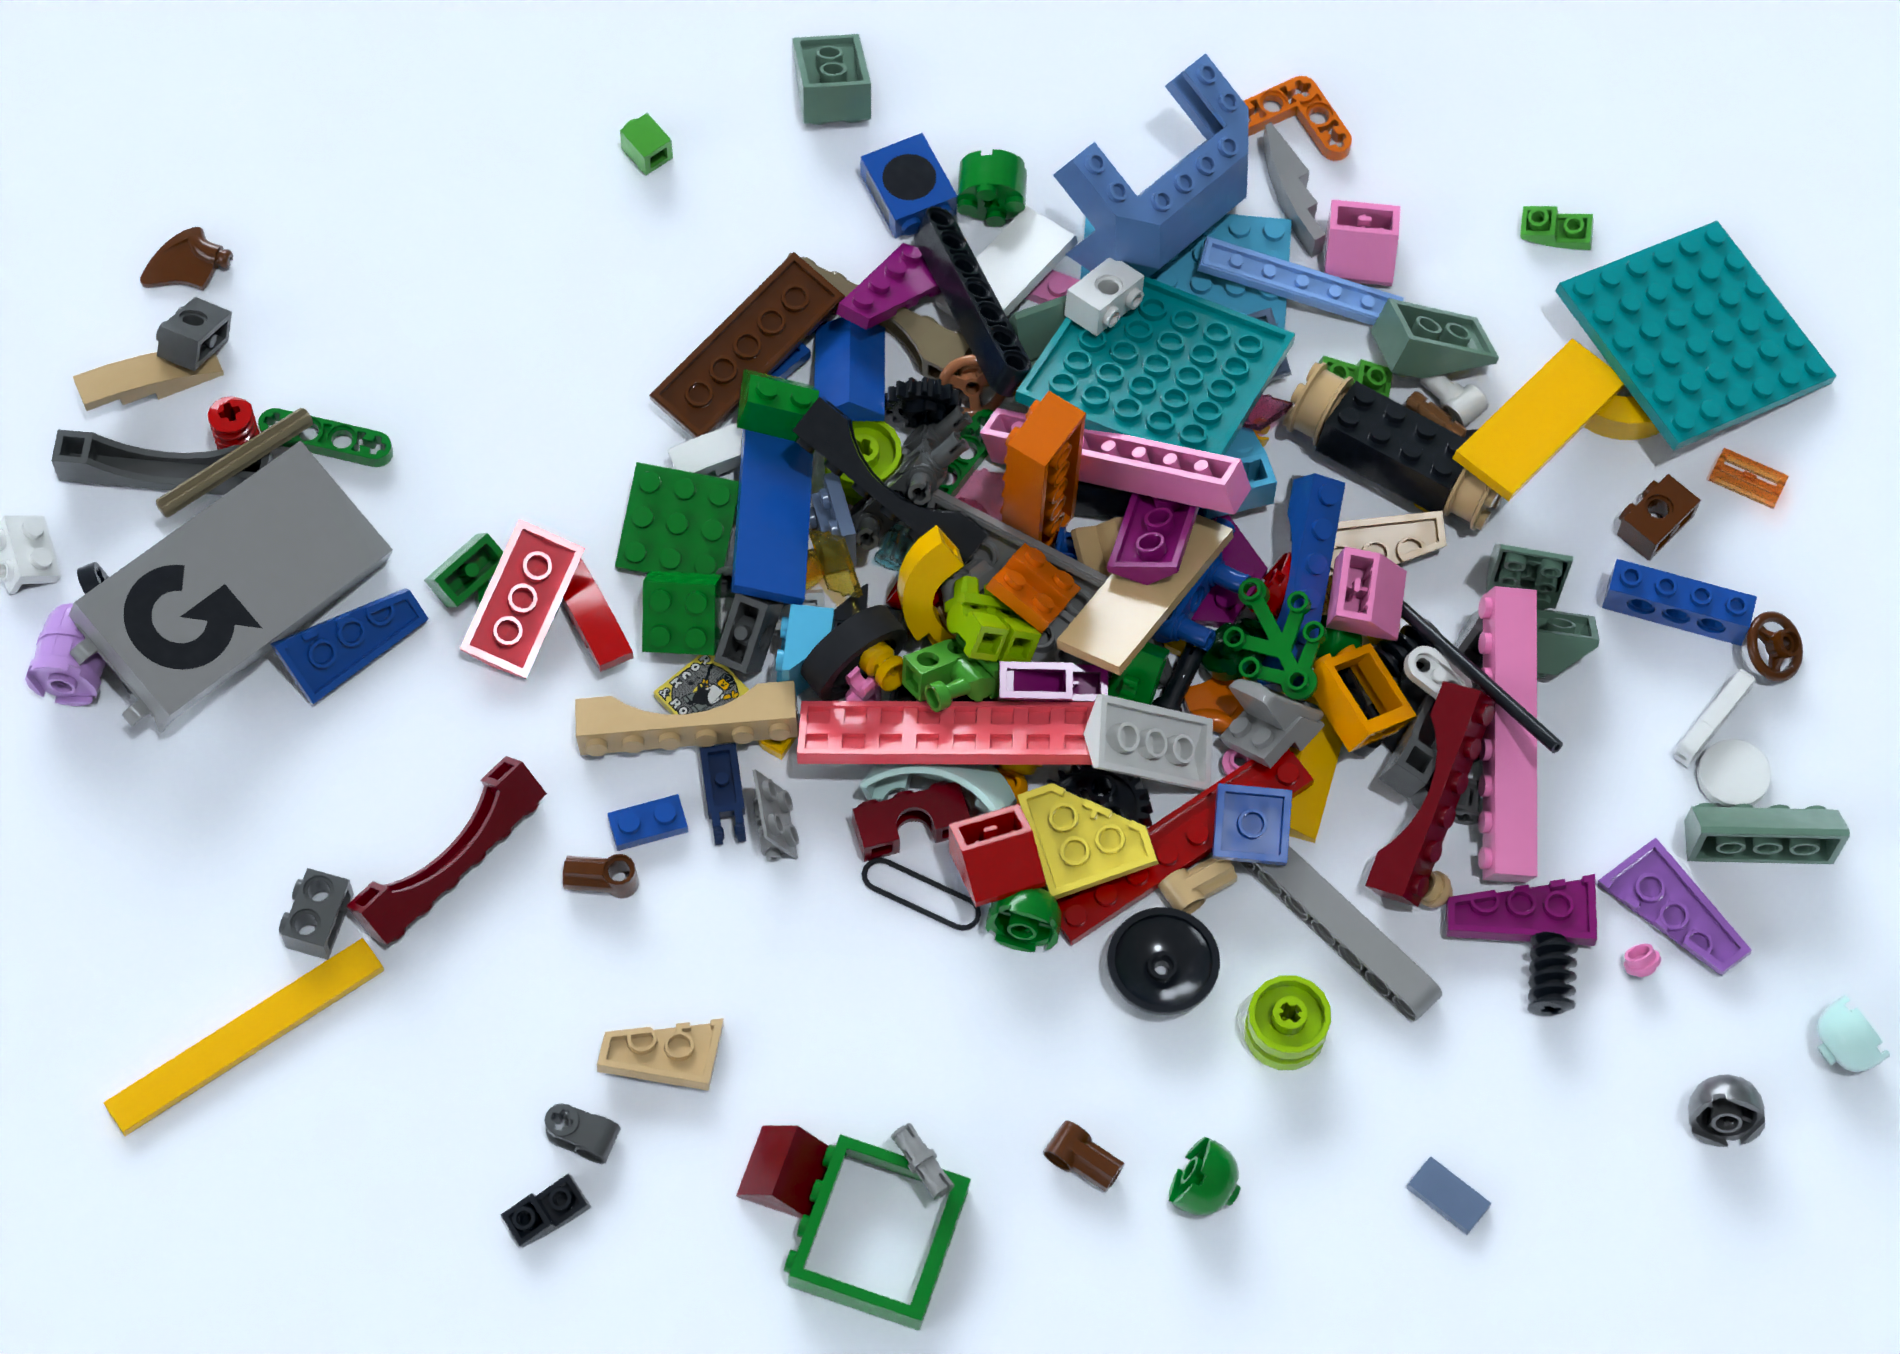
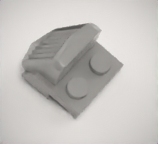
M1237 679L1231 683L1229 689L1244 711L1231 722L1230 726L1219 738L1226 747L1271 768L1290 747L1302 751L1325 726L1320 721L1324 714L1316 704L1303 700L1295 701L1287 697L1286 694L1264 687L1261 683Z

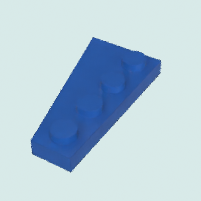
M404 588L273 642L270 645L307 700L314 704L429 618L412 592Z

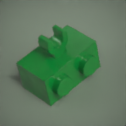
M488 533L476 534L425 578L424 581L446 608L458 607L473 593H475V602L479 607L489 585L487 580L493 576L504 552Z
M1147 642L1120 676L1113 673L1111 678L1108 677V695L1151 705L1170 650Z

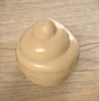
M1440 871L1431 872L1428 891L1420 901L1423 905L1435 908L1447 903L1448 898L1453 896V889L1448 876Z

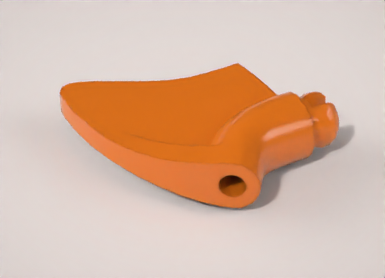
M1212 677L1206 682L1190 686L1184 698L1187 712L1212 718L1213 732L1222 734L1244 709L1229 689L1234 680L1221 681Z

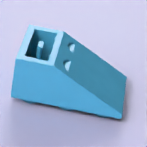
M1246 420L1225 456L1242 460L1251 486L1250 492L1237 512L1274 504L1277 485L1267 453ZM1202 508L1205 518L1208 519L1228 515V513Z

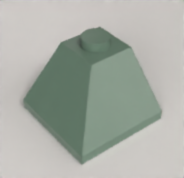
M1067 295L1015 312L1008 319L1031 361V368L1066 318L1064 312Z
M1537 609V677H1546L1547 674L1558 675L1599 646L1600 639L1595 616Z

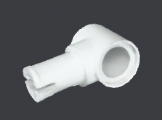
M1443 374L1420 379V383L1440 399L1441 409L1453 418L1451 420L1453 423L1457 421L1466 427L1488 408L1486 397L1474 385L1468 384L1462 387L1459 383H1452Z

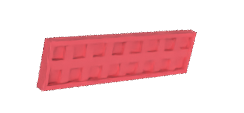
M801 701L797 763L1093 765L1083 733L1095 702L952 701L951 706L947 709L934 712L929 707L927 701Z

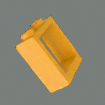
M1371 643L1358 648L1352 644L1338 652L1335 657H1332L1329 653L1314 662L1313 671L1317 675L1318 686L1313 696L1348 752L1396 734L1417 716ZM1348 667L1351 668L1379 712V716L1367 720L1337 671Z

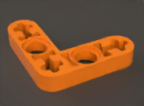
M1297 76L1244 100V103L1249 108L1248 136L1264 130L1265 125L1270 122L1275 125L1296 115L1325 158L1331 161H1340L1350 153L1352 144L1350 132L1311 78ZM1299 89L1301 93H1308L1307 96L1304 97L1301 93L1295 95V92ZM1267 101H1276L1282 108L1277 112H1270L1264 108L1263 104ZM1313 113H1322L1327 117L1328 121L1323 124H1316L1310 120L1309 116ZM1331 137L1335 143L1342 142V147H1338L1336 144L1330 145Z

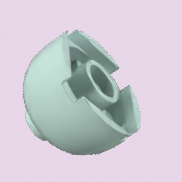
M1843 995L1823 1011L1818 1021L1817 1031L1822 1044L1817 1048L1830 1065L1837 1062L1849 1071H1867L1889 1058L1890 1053L1888 1050L1880 1053L1877 1046L1883 1043L1881 1038L1857 1007L1849 1010L1844 1005L1850 999Z

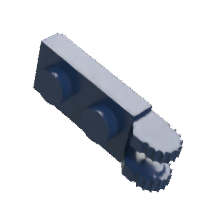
M736 743L699 747L708 817L712 819L715 845H722L725 839L720 818L735 816V837L738 839V842H745L746 833L743 815H745V805Z

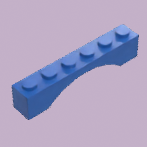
M1316 473L1293 480L1287 513L1291 528L1292 553L1287 589L1277 619V624L1282 632L1290 611L1287 605L1289 595L1295 591H1302L1311 600V609L1304 615L1292 651L1297 662L1307 641L1303 636L1304 626L1310 621L1321 623L1345 489V482ZM1297 599L1294 603V608L1302 607L1305 599ZM1319 628L1313 629L1309 637H1318ZM1266 656L1261 663L1265 667L1284 670L1278 658ZM1296 677L1293 681V686L1298 687L1302 685L1304 677ZM1257 680V683H1261L1264 687L1284 693L1281 685Z

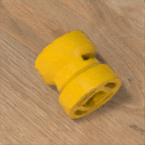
M882 641L863 652L860 657L859 666L868 676H875V682L884 691L890 692L902 685L903 658L901 656H894V650L885 641Z

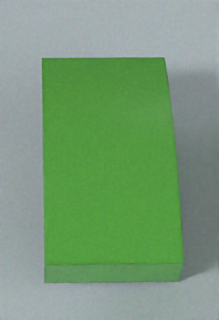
M1523 206L1520 236L1521 239L1551 247L1591 250L1594 226L1593 214H1559L1558 206Z
M1324 355L1320 359L1319 364L1323 362L1328 364V371L1343 379L1351 376L1354 378V382L1358 381L1389 398L1393 374L1389 367L1362 359L1356 365Z

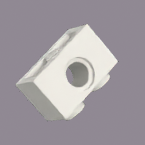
M1109 257L1067 290L1064 315L1097 336L1107 327H1113L1120 317L1130 309L1134 310L1140 305L1144 297V292L1142 291L1144 275L1126 263L1114 261Z

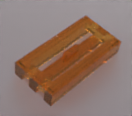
M1723 448L1708 481L1774 509L1789 476ZM1725 462H1728V463H1730V464H1732V465H1734V466H1737V467H1739V468H1741V469H1744V470H1746V471L1742 472V471L1737 470V469H1735V468H1733V467H1730V466H1728V465H1726V464H1724V463H1725ZM1757 476H1760L1766 480L1776 483L1777 486L1758 479Z

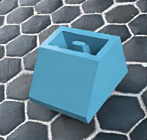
M791 604L789 617H782L780 630L782 642L781 649H778L776 657V682L794 681L796 696L810 687L801 675V667L814 647L835 629L834 608Z

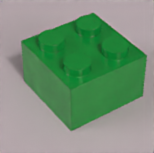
M650 571L643 580L642 652L714 656L721 639L722 574Z

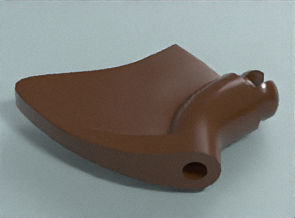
M192 227L172 237L153 255L140 277V282L145 288L181 284L204 291L216 268L219 266L228 268L231 265L229 260H233V253L229 249H224L221 245L208 241L203 228Z

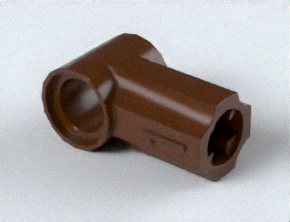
M614 854L608 858L566 856L563 867V888L565 890L608 892L614 897L622 899L632 896L638 889L639 877L633 860L627 855ZM624 871L629 873V876L622 881L612 879L618 872Z
M1067 1120L1063 1122L1043 1151L1044 1156L1056 1167L1066 1172L1073 1170L1104 1192H1107L1112 1187L1125 1164L1092 1142V1137L1082 1127Z

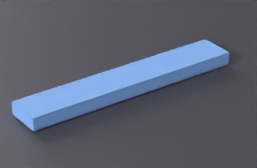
M1209 236L1205 239L1197 271L1373 326L1388 298L1400 301L1404 299V297Z

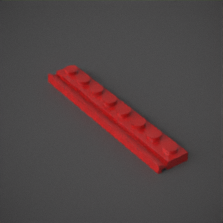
M1288 749L1271 768L1251 759L1147 828L1159 864L1056 899L1062 912L1060 930L1071 946L1158 889L1159 883L1172 872L1182 868L1188 869L1212 853L1218 783L1292 790V798L1312 786L1314 779L1295 754Z

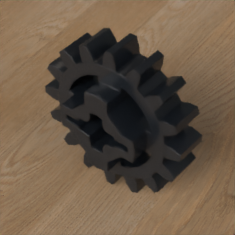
M910 377L907 382L896 381V387L889 386L888 393H885L886 416L893 417L894 423L905 422L904 427L916 429L922 424H938L957 405L961 406L960 391L953 390L951 383L941 385V379L934 380L923 377L921 381H916L913 377Z

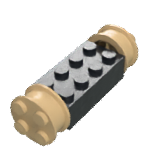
M1315 362L1307 375V383L1305 385L1299 383L1292 394L1290 402L1295 405L1289 409L1282 424L1286 426V430L1291 433L1296 429L1313 438V445L1316 446L1315 450L1416 505L1430 512L1442 510L1445 516L1453 513L1470 522V529L1475 530L1477 528L1482 531L1491 515L1489 508L1497 509L1503 497L1452 459L1456 450L1467 439L1362 383L1354 382V378L1351 376L1346 379L1337 376L1327 370L1328 364Z

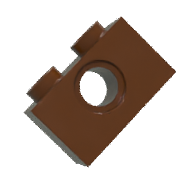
M1669 474L1659 483L1655 480L1652 481L1642 493L1641 497L1643 499L1637 505L1630 503L1619 516V520L1622 522L1617 535L1648 561L1695 516L1701 501ZM1650 512L1658 513L1662 518L1653 517Z

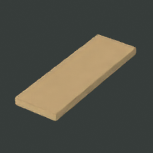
M1197 514L1178 573L1149 585H1144L1112 573L1058 637L1057 649L1120 676L1232 540L1233 529Z

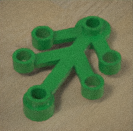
M1258 578L1246 579L1239 586V599L1247 608L1254 610L1269 640L1246 635L1241 628L1234 626L1225 631L1223 636L1224 643L1233 651L1243 649L1278 658L1284 670L1262 666L1256 658L1246 657L1239 664L1240 674L1249 681L1262 680L1281 685L1283 692L1292 700L1302 701L1308 699L1315 693L1318 686V678L1312 668L1320 645L1327 638V631L1320 622H1308L1303 628V636L1307 641L1297 662L1292 651L1304 615L1311 609L1310 598L1302 591H1295L1289 595L1287 605L1290 611L1282 632L1267 604L1270 598L1268 587ZM1252 586H1256L1257 592L1253 596H1247V590ZM1297 599H1305L1302 607L1294 608V603ZM1315 628H1319V636L1310 638V632ZM1241 634V639L1238 643H1230L1233 635ZM1256 664V670L1252 674H1246L1247 666ZM1303 676V684L1298 687L1293 686L1294 679Z

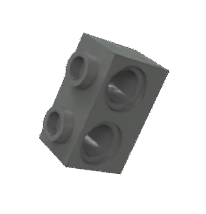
M310 868L306 869L303 879H298L294 885L292 892L294 903L290 913L285 912L279 925V933L287 949L326 960L329 959L348 910L346 906L351 902L354 895L349 879ZM325 891L330 893L322 901L312 900L313 896L318 892ZM306 925L317 926L311 934L303 935L299 933L300 929Z

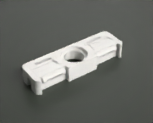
M1741 668L1681 741L1673 757L1686 767H1689L1705 745L1726 722L1734 709L1750 692L1756 678Z

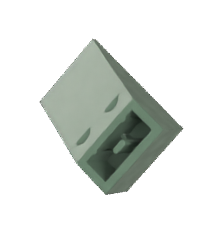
M1495 543L1490 557L1485 593L1495 586L1537 590V609H1556L1573 562V556Z

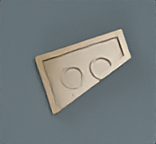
M724 1018L711 1019L708 1024L691 1026L690 1022L676 1023V1027L654 1030L650 1026L607 1031L604 1033L597 1072L709 1091L724 1027Z

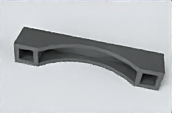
M58 429L51 462L59 481L172 490L241 445H233L208 452H164L127 445L93 432ZM272 451L206 494L225 495L274 460Z
M1477 610L1469 618L1454 646L1481 669L1483 667V654L1479 653L1478 642L1480 634L1483 632V619L1479 617ZM1472 682V688L1475 689L1477 685ZM1428 693L1416 712L1417 716L1411 720L1378 778L1407 799L1411 798L1427 784L1436 766V735L1430 715L1436 699Z

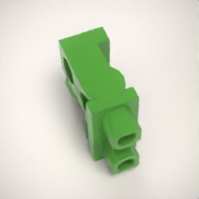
M956 634V640L947 639L904 655L901 684L919 702L926 700L934 712H940L951 706L953 698L967 695L976 702L983 701L988 696L991 699L998 697L1000 661L993 662L969 658L963 651L966 642L959 634Z

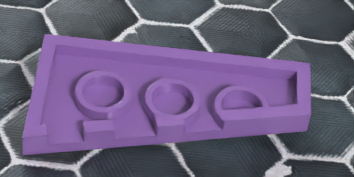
M1656 837L1598 880V886L1721 976L1751 954L1752 949Z

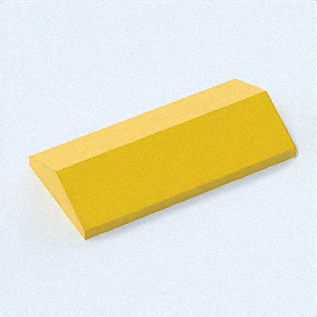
M1313 695L1308 699L1303 700L1316 704L1319 707V709L1323 712V710L1321 709ZM1325 714L1320 720L1325 726L1302 751L1293 747L1289 748L1314 779L1312 786L1292 798L1289 836L1315 843L1342 746L1340 737Z

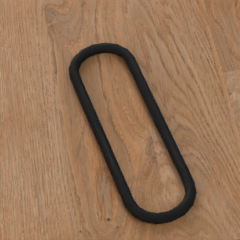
M880 857L868 861L863 867L861 874L866 887L951 928L960 931L970 930L980 921V906L975 907L971 897L900 864ZM876 863H883L960 898L974 907L976 912L975 919L967 925H959L887 892L869 882L867 878L868 869Z

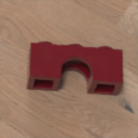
M948 781L934 783L928 789L918 792L911 790L902 791L894 795L893 798L880 802L878 800H867L860 803L857 808L852 809V824L864 862L900 853L898 830L908 822L915 821L925 824L930 829L934 842L939 843L949 840V824L970 818L960 784L956 782L949 783Z

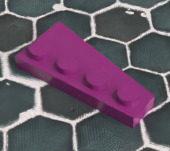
M903 242L839 303L836 314L867 330L895 316L898 309L902 307L909 309L917 305L920 298L926 295L934 297L940 294L941 291L920 250Z
M1595 874L1582 876L1581 880L1568 882L1565 879L1553 880L1549 882V885L1530 888L1529 885L1515 886L1513 890L1497 893L1495 890L1452 896L1448 898L1446 903V937L1530 942L1531 936L1536 933L1555 932L1564 935L1567 942L1576 945L1595 946L1597 942Z

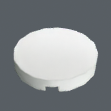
M1733 738L1720 740L1708 747L1701 757L1697 769V779L1701 791L1711 802L1727 807L1737 804H1750L1753 806L1760 802L1770 786L1772 774L1768 759L1759 748L1747 741Z

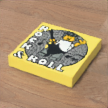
M698 655L653 693L654 698L670 714H690L725 705L742 696L749 689L727 666L715 662V655Z

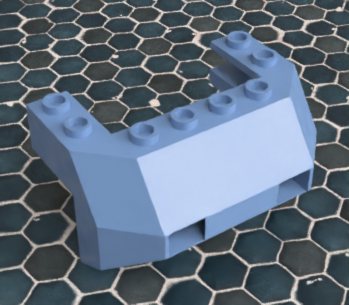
M1206 53L1165 85V88L1201 132L1206 141L1185 156L1138 196L1095 141L1053 174L1096 229L1065 254L1089 271H1092L1110 257L1114 261L1126 263L1143 274L1144 277H1150L1247 197L1249 108Z

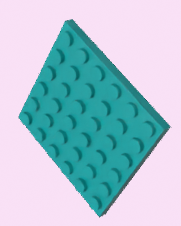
M1718 220L1562 281L1555 289L1559 298L1673 451L1830 385L1837 377Z
M1144 277L1142 290L1144 297L1140 305L1134 310L1130 309L1120 317L1113 327H1107L1099 335L1095 336L1066 317L1016 390L1015 401L1028 407L1035 400L1041 401L1047 392L1051 391L1086 412L1084 429L1125 434L1225 455L1293 346L1295 333L1154 279Z

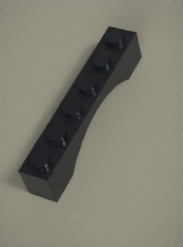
M819 397L792 430L799 436L795 441L810 454H813L816 450L826 458L823 464L838 477H841L844 473L853 480L854 484L851 487L866 500L872 496L882 504L879 510L895 523L900 519L908 525L910 529L907 533L914 540L917 541L937 525L959 549L965 566L991 534L964 511L940 510L917 505L889 488L874 473L864 458L855 438L852 420L825 397Z

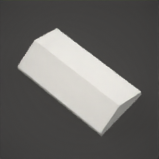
M1097 695L1083 733L1093 768L1202 791L1210 787L1213 736L1212 718L1109 695Z

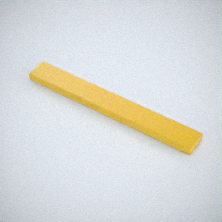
M361 938L109 1098L103 1104L124 1136H127L384 971L383 965L364 938Z

